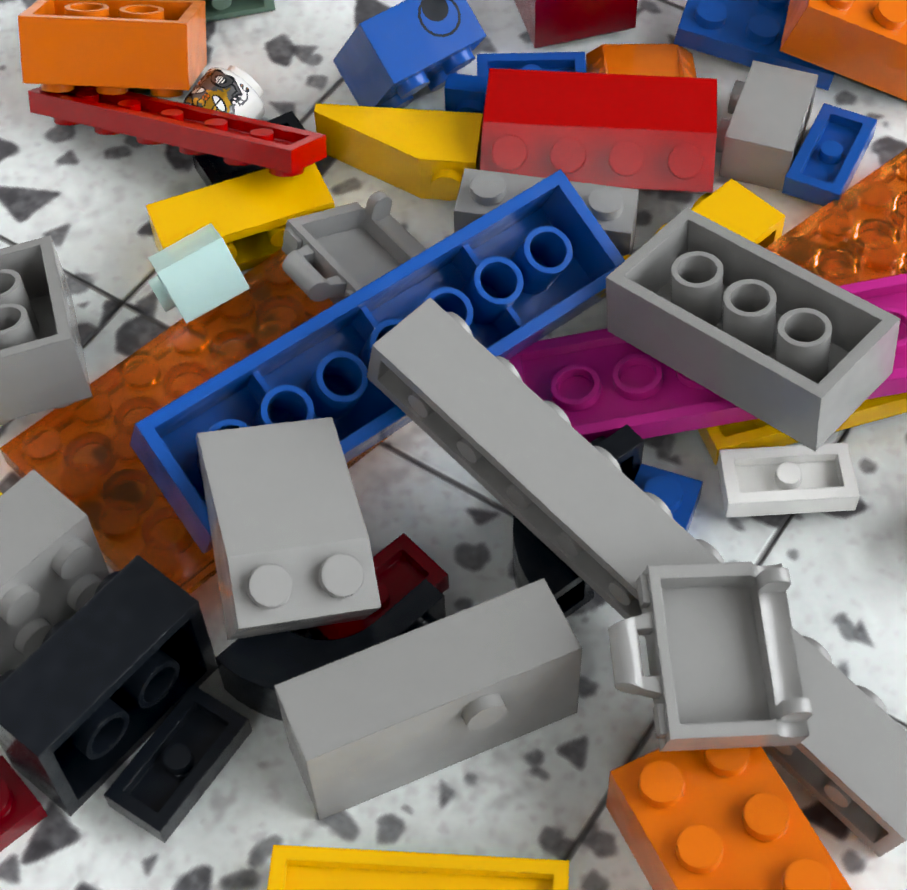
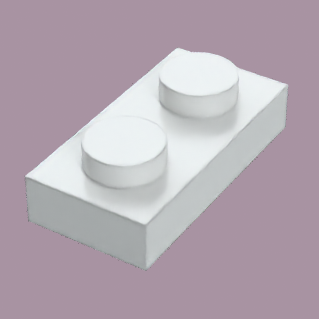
M848 442L822 444L816 451L805 445L719 450L717 467L726 518L856 510L860 495Z

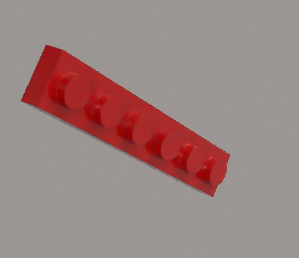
M75 86L74 90L62 93L45 92L41 90V87L28 91L30 112L53 117L56 124H83L94 127V131L101 135H130L136 137V142L143 145H159L164 143L179 147V152L185 155H215L223 157V162L232 166L253 164L269 168V173L274 176L292 177L300 175L304 172L305 167L327 157L326 135L129 91L121 95H103L96 92L95 86Z

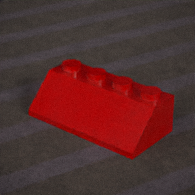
M489 68L482 122L480 170L547 178L561 169L568 180L574 182L638 189L639 191L693 194L713 193L717 140V79Z

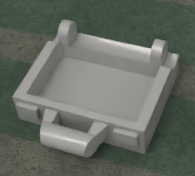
M377 191L369 197L365 208L354 202L287 220L282 250L287 256L283 262L282 269L311 300L320 302L329 298L336 304L425 251L426 248L390 215L391 198L383 191Z
M752 562L647 565L643 574H640L636 580L642 614L613 624L608 628L615 688L625 693L653 698L655 732L660 752L799 745L810 735L807 720L812 716L810 699L803 696L786 590L791 585L789 570L782 567V563L768 566L755 565ZM639 635H645L650 676L643 675Z

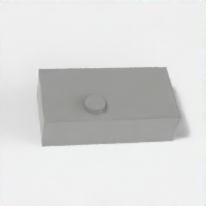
M687 207L606 277L608 332L814 451L892 374L901 320L899 317Z
M544 578L274 685L289 747L319 820L577 713L582 647Z

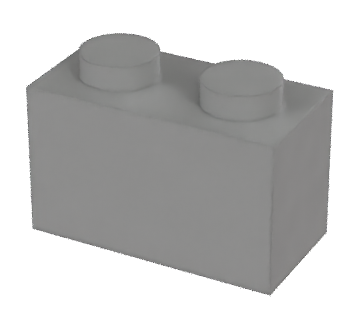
M753 60L746 81L736 80L728 105V113L733 114L731 120L722 118L717 129L716 152L722 153L719 176L779 191L783 190L785 176L799 151L811 116L818 74Z

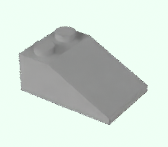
M332 417L196 434L227 640L364 620L381 608L369 535Z

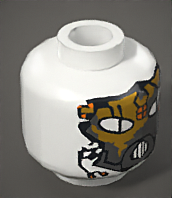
M229 66L227 70L219 67L209 69L183 102L184 104L261 120L265 114V108L261 97L264 95L262 88L250 75L235 66Z

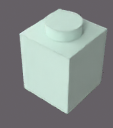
M212 223L148 257L158 274L148 280L149 285L165 312L177 307L186 324L250 289L222 236Z

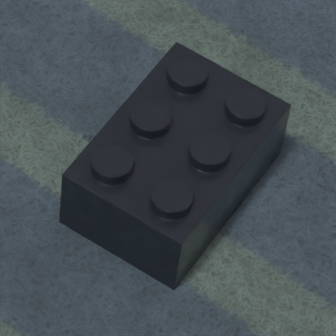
M137 555L121 571H115L105 577L97 587L94 596L70 619L62 620L54 625L46 634L42 645L17 669L9 670L0 676V745L12 766L70 817L158 729L193 685L199 688L218 668L199 601Z

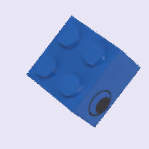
M405 0L359 23L333 59V62L359 106L404 108L414 100L413 94L425 86H428L430 92L444 87L449 74H458V70L475 60L472 51L486 37V34L466 0Z

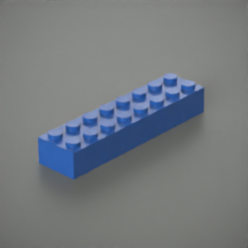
M560 169L137 422L134 426L130 446L202 553L205 554L213 549L196 442L197 433L332 417L347 463L413 421L367 378L372 345L427 299L431 298L446 312H453L460 316L470 327L473 337L494 356H501L508 360L606 298V277L621 265L625 259Z

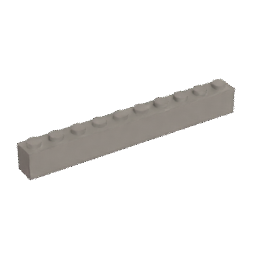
M429 298L372 345L367 378L624 619L642 614L636 580L640 574H643L647 565L724 563L722 556L712 545L701 539H695L673 519L670 509L659 497L649 492H643L622 473L619 463L611 453L602 447L593 446L571 426L568 416L558 405L551 401H543L522 381L519 372L512 363L501 356H494L473 337L470 327L457 314L446 312L434 300ZM792 627L803 696L809 698L811 702L812 716L807 720L810 735L799 745L768 746L762 748L876 855L881 857L907 840V731L887 714L884 703L876 694L863 686L855 685L832 664L829 653L821 644L810 637L801 636Z

